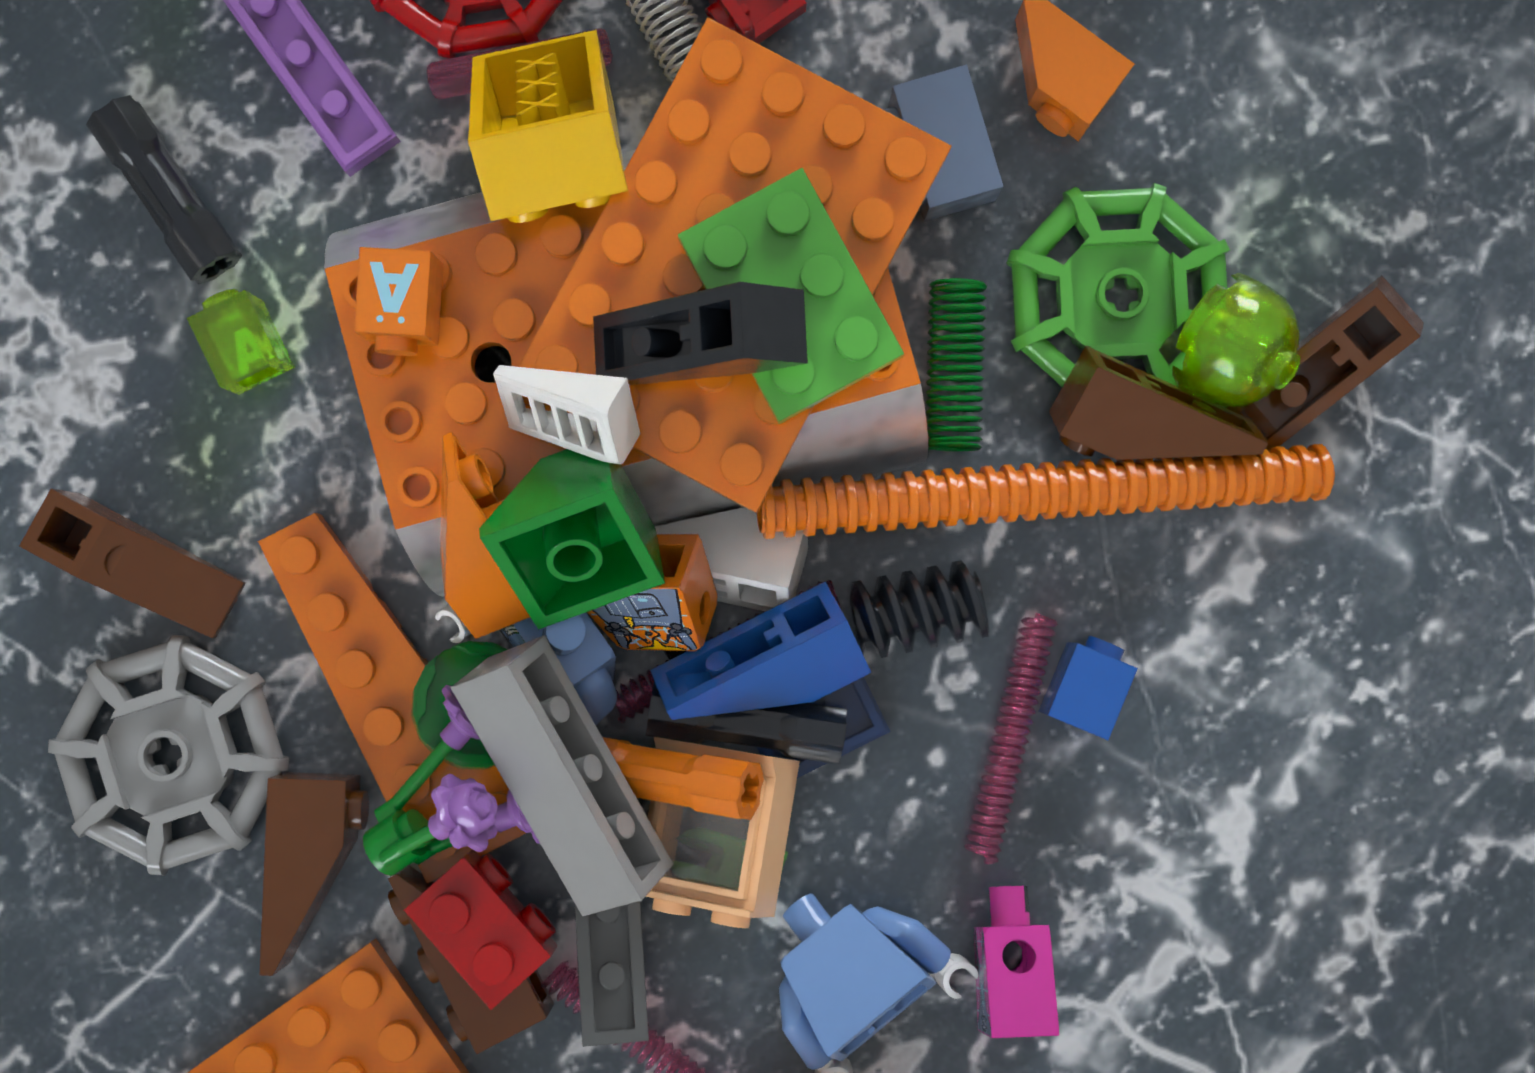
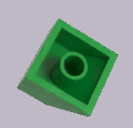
M569 449L541 458L479 528L481 541L538 630L665 583L656 528L621 464L596 460Z

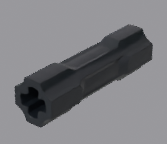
M131 95L112 99L107 105L94 111L86 124L111 163L121 170L164 234L165 243L191 281L195 280L200 285L215 280L222 273L233 268L242 257L241 252L218 218L204 205L165 147L164 138L139 101H134Z
M654 681L646 736L696 744L710 740L773 749L790 758L840 764L846 734L847 709L803 703L671 720Z

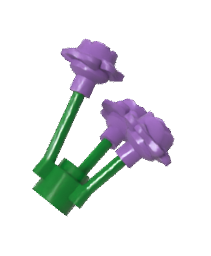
M445 685L442 689L446 699L443 704L448 711L451 721L440 733L441 742L396 794L374 810L378 824L367 830L363 835V846L368 858L385 875H395L412 863L420 865L436 853L450 847L460 849L468 846L477 852H482L487 849L488 839L494 838L497 835V831L501 833L515 826L525 833L531 832L535 842L540 844L510 790L507 794V802L497 805L496 798L487 792L485 785L476 782L472 778L461 780L453 774L444 776L441 779V786L436 787L431 792V797L437 810L436 814L431 816L429 820L415 809H410L407 812L403 810L405 804L453 749L461 750L470 738L480 739L451 690V685Z

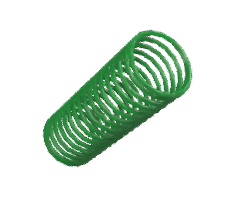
M939 279L929 284L932 288L929 294L933 298L928 303L933 308L929 310L928 314L933 318L928 321V324L933 328L928 331L932 338L927 342L932 347L927 351V354L932 357L927 361V364L932 368L926 372L931 377L926 381V384L931 387L926 391V394L931 398L925 402L930 407L925 412L930 417L926 421L927 426L930 427V429H927L928 437L931 438L928 439V449L939 451H977L982 446L970 442H980L983 440L981 437L944 436L933 433L942 431L981 432L983 430L981 427L944 426L933 424V422H981L983 420L982 417L944 416L933 414V412H981L983 408L970 405L944 406L933 404L932 402H981L983 397L974 395L944 396L933 394L932 392H981L984 388L976 385L943 386L932 382L944 380L981 382L984 378L979 375L943 376L932 372L942 370L982 372L985 368L980 365L943 366L932 362L941 360L982 362L985 358L981 355H938L932 352L941 350L982 352L985 348L974 344L938 345L932 342L944 340L971 343L982 342L986 338L976 334L938 335L932 332L940 330L965 333L983 332L986 328L982 325H938L933 322L944 320L976 323L983 322L986 317L979 314L938 315L933 312L939 310L959 313L983 312L986 309L985 306L967 303L985 301L987 298L984 295L971 293L984 292L987 289V285L982 281L974 279ZM935 291H942V292H952V293H956V294L938 295V294H935V293H933V292H935ZM943 300L962 304L938 305L933 302Z

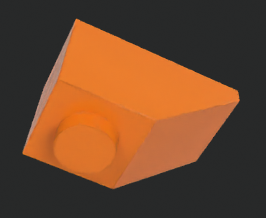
M1023 0L1015 22L1028 105L1037 111L1035 114L1037 120L1047 130L1060 137H1066L1069 134L1079 142L1135 64L1048 0Z

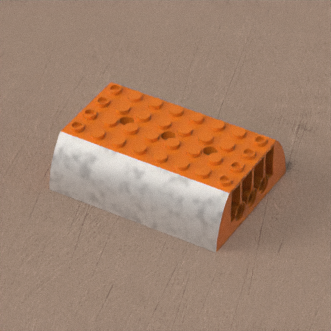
M635 150L622 153L624 170ZM479 192L334 232L328 238L325 249L324 269L393 524L417 572L428 587L439 596H445L440 555L442 436L453 432L468 456L477 453L482 458L491 476L493 492L499 501L505 500L541 458L566 449L510 429L496 382L488 383L480 380L475 370V362L480 352L491 346H500L508 350L511 356V366L519 367L606 204L582 208L572 203L549 208L544 216L522 223L511 222L508 218L490 221L483 193ZM360 247L431 251L443 263L438 346L418 345V352L415 356L381 354L375 352V342H369L354 332ZM889 269L886 270L873 297L904 352L903 358L814 405L772 487L780 486L782 479H791L793 485H800L802 478L809 477L812 479L813 484L820 483L821 478L824 476H831L834 482H840L841 476L852 475L854 481H860L863 474L871 473L874 477L884 472H892L926 462L928 456V432L922 387ZM522 396L525 407L531 409L528 397ZM544 403L545 410L551 411L550 405ZM634 448L631 449L624 463L621 464L654 526L743 508V506Z

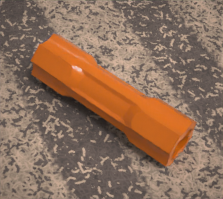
M602 737L636 798L691 807L697 812L747 820L752 819L760 805L761 788L764 782L760 763L706 754L698 756L633 745L629 741Z

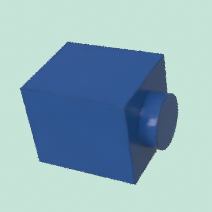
M1088 636L1085 646L1079 643L1067 642L1038 712L1109 740L1138 668L1121 661L1124 649L1093 636Z

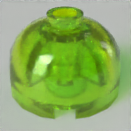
M1236 273L1231 276L1237 283H1234L1228 289L1216 284L1207 291L1193 309L1176 344L1177 349L1186 353L1183 361V371L1172 365V376L1180 388L1200 399L1225 407H1244L1267 397L1275 389L1284 388L1293 379L1300 364V356L1297 354L1300 339L1299 323L1286 298L1268 285L1248 275Z

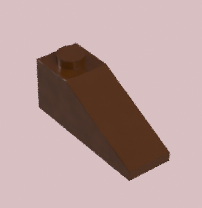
M1381 275L1331 315L1225 408L1251 419L1269 443L1266 449L1270 451L1272 447L1280 446L1420 338L1424 322Z
M1085 346L1049 410L1059 432L1060 441L1075 452L1092 457L1096 451L1116 460L1263 454L1269 444L1251 419L1088 346Z
M285 772L268 778L260 976H273L291 962L358 839V830L366 828L369 816V795L367 791H360L361 775Z

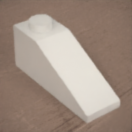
M744 507L655 526L657 534L699 535L718 594L717 601L768 611L796 596L808 553V536L804 535L803 530L796 531L795 537L785 538L783 532H776L773 539H764L763 534L760 533L758 528L757 514Z

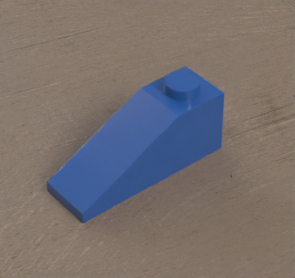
M826 581L705 642L704 646L697 651H687L650 670L671 720L811 703L872 673Z

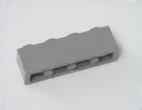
M541 636L488 657L450 688L581 915L586 916L642 901L674 863L546 636Z

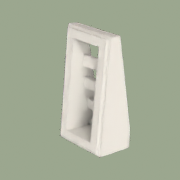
M499 365L493 373L510 429L596 460L614 464L624 463L641 434L627 378ZM522 396L528 397L531 409L525 407ZM544 403L550 405L551 411L545 410Z

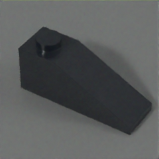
M736 282L593 316L596 375L627 378L629 385L751 374L808 364L804 290Z

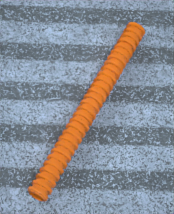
M1312 444L1308 448L1303 445H1294L1289 449L1283 446L1272 447L1270 451L1265 449L1263 454L1155 458L1154 461L1153 459H1136L1135 462L1132 459L1117 460L1115 464L1110 458H1101L1096 465L1090 459H1083L1078 462L1077 466L1071 460L1059 462L1057 468H1055L1052 462H1042L1038 469H1035L1031 463H1023L1018 470H1015L1011 464H1005L997 472L990 465L981 467L979 473H975L972 467L961 468L959 474H955L952 468H945L937 476H935L931 469L921 471L920 477H915L912 471H904L901 473L900 478H895L892 472H884L881 474L880 479L877 480L869 473L861 475L860 481H854L852 475L841 476L840 482H834L831 476H824L818 484H813L810 477L802 478L800 485H793L791 479H782L780 486H771L757 512L759 531L763 534L764 539H773L776 532H783L785 538L795 537L796 531L803 530L804 535L807 537L814 536L817 529H823L825 535H833L836 533L837 528L842 527L845 533L849 534L855 533L858 526H863L866 532L876 531L878 525H883L886 531L896 530L900 523H903L906 529H915L918 522H923L926 528H934L937 526L938 521H943L945 526L949 527L956 526L959 519H962L965 525H974L979 518H982L986 524L996 523L1000 516H1002L1005 522H1015L1019 515L1025 521L1036 520L1038 514H1041L1045 520L1055 519L1058 512L1064 518H1073L1078 511L1084 517L1095 516L1098 510L1104 516L1115 514L1117 509L1122 514H1131L1135 512L1137 507L1142 513L1153 512L1156 506L1161 511H1171L1175 506L1180 510L1192 509L1194 505L1200 509L1211 508L1214 503L1218 507H1229L1233 502L1238 506L1250 505L1252 501L1257 505L1268 504L1271 500L1275 503H1286L1290 499L1295 502L1307 501L1309 497L1314 501L1325 500L1330 495L1334 485L1335 470L1332 457L1327 448L1322 444Z

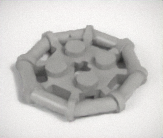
M172 635L166 643L107 662L99 659L95 660L86 668L88 677L56 738L49 739L48 753L55 755L75 820L71 829L79 838L86 835L146 866L150 875L164 876L169 868L231 848L238 851L245 848L252 841L250 832L267 801L268 778L279 775L282 771H288L290 757L283 756L262 689L266 681L258 672L250 674L191 644L189 637L185 635ZM162 670L161 690L136 698L131 696L125 686V682ZM189 671L227 692L222 694L212 704L205 696L195 695L184 689L187 672ZM106 701L115 709L110 718L114 719L107 734H103L99 741L85 739L102 705ZM241 707L254 752L237 753L226 716ZM163 737H167L172 745H179L182 752V757L177 760V769L173 773H170L166 764L155 765L152 754L161 750L160 739ZM96 757L107 793L105 797L98 801L84 758ZM234 769L244 772L253 771L233 811L230 812L218 800L223 790L231 784ZM120 807L125 810L130 808L144 816L141 818L150 823L147 837L110 817ZM198 812L202 813L211 827L210 829L176 840L172 838L171 821Z

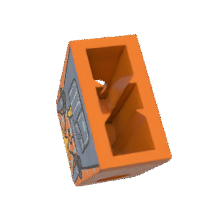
M657 534L665 583L587 612L617 646L626 650H663L670 660L687 651H697L704 646L717 606L718 594L702 540L698 534Z

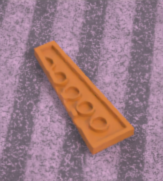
M313 513L258 541L387 802L431 753L419 740L411 717L413 690L425 665L429 662L421 657L401 629L402 625L387 604L374 592L371 582L321 514ZM443 761L405 804L403 810L407 812L410 809H415L429 820L431 816L436 814L437 810L431 797V792L436 787L441 786V779L447 774H453L461 780L472 778L476 782L485 785L487 792L496 798L497 805L507 802L509 788L496 766L485 770L459 769ZM517 826L501 833L497 831V835L494 838L488 839L487 849L477 853L481 857L526 833ZM468 846L460 849L450 847L436 853L418 865L426 883L444 875L473 849Z

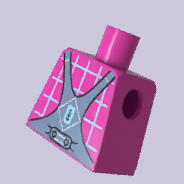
M1028 886L989 887L991 926L974 927L975 968L978 971V979H976L978 1031L990 1038L1059 1036L1049 925H1030ZM1014 941L1022 950V959L1016 968L1009 970L1003 962V950L1008 943Z

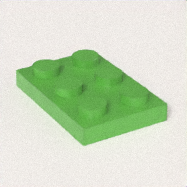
M803 168L678 234L679 242L705 289L736 282H747L804 290L808 364L751 373L778 424L903 358L904 352Z

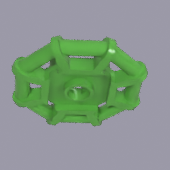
M1153 183L1151 188L1080 191L1078 187H1073L1063 192L1062 202L1018 250L1010 251L1006 264L1012 268L1015 338L1011 340V343L1016 353L1022 351L1061 387L1065 384L1075 364L1048 340L1062 331L1069 335L1072 343L1079 349L1083 350L1085 346H1088L1117 360L1142 359L1146 373L1180 388L1185 386L1223 342H1231L1235 327L1229 321L1225 255L1231 250L1225 239L1220 241L1216 239L1166 194L1167 187L1157 183ZM1139 214L1136 229L1101 231L1096 217ZM1157 222L1162 224L1192 252L1181 259L1174 252L1169 254L1158 244L1160 240L1152 234ZM1075 226L1085 240L1078 250L1064 265L1047 257V254ZM1199 268L1201 272L1203 312L1189 309L1187 273ZM1038 278L1056 282L1057 317L1045 320L1040 323ZM1114 279H1124L1126 289L1137 291V301L1127 304L1126 312L1117 311L1115 304L1106 300L1105 292L1114 287ZM1179 326L1196 334L1195 337L1168 365L1159 351L1168 337Z

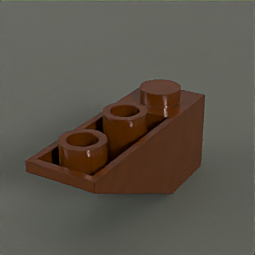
M50 489L19 547L76 578L213 639L217 637L246 582L81 493Z
M410 865L388 878L393 888L388 892L391 908L402 925L407 926L411 924L422 946L417 949L420 965L427 978L433 984L440 981L451 1003L446 1007L451 1027L462 1042L469 1039L476 1055L548 1017L554 1002L538 970L534 971L498 1005L490 1010L404 911L434 882L426 883L422 873Z

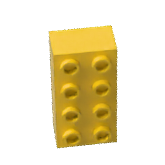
M597 30L474 56L472 58L468 144L490 221L508 218L509 221L515 223L528 222L544 216L549 208L572 203L582 208L596 207L606 204L612 194L628 191L614 101Z

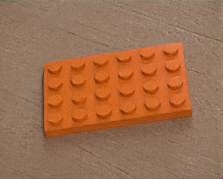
M707 17L624 171L628 191L612 194L519 367L596 375L593 316L706 290L680 244L678 234L800 168L804 169L871 294L874 295L952 146ZM752 374L629 385L641 433L633 448L756 514L814 407L812 406L785 422L778 424Z

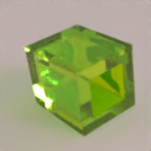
M229 289L216 293L202 303L204 310L187 318L219 386L223 389L240 395L295 368L263 300L246 290L238 292L237 289Z

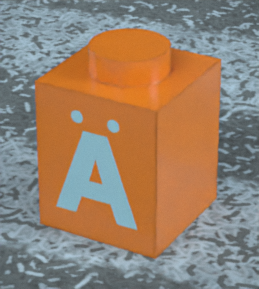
M360 247L354 332L369 342H375V352L381 354L415 356L418 352V345L438 346L443 263L431 251Z

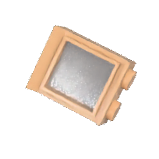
M654 737L656 749L698 756L706 754L760 763L764 782L761 788L760 805L751 820L697 812L691 807L650 800L648 819L674 863L645 896L654 898L652 909L682 916H690L692 906L712 911L710 922L736 928H749L751 918L775 917L800 761Z

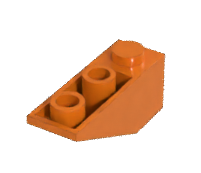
M453 432L442 436L440 555L445 600L473 637L477 639L530 618V616L480 539L479 528L504 500L499 501L494 494L491 476L482 458L477 453L468 456Z

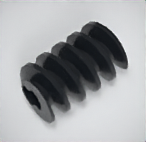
M962 560L952 562L949 581H946L940 569L935 565L927 567L924 586L920 585L911 570L902 572L899 591L894 589L886 575L877 577L874 596H870L861 580L852 582L850 591L851 611L858 645L863 655L866 642H872L881 658L888 657L891 637H897L906 653L913 652L917 632L923 633L931 648L938 647L942 627L949 629L957 643L963 642L967 622L974 624L982 638L989 637L988 616L980 580L975 571L974 575H971Z

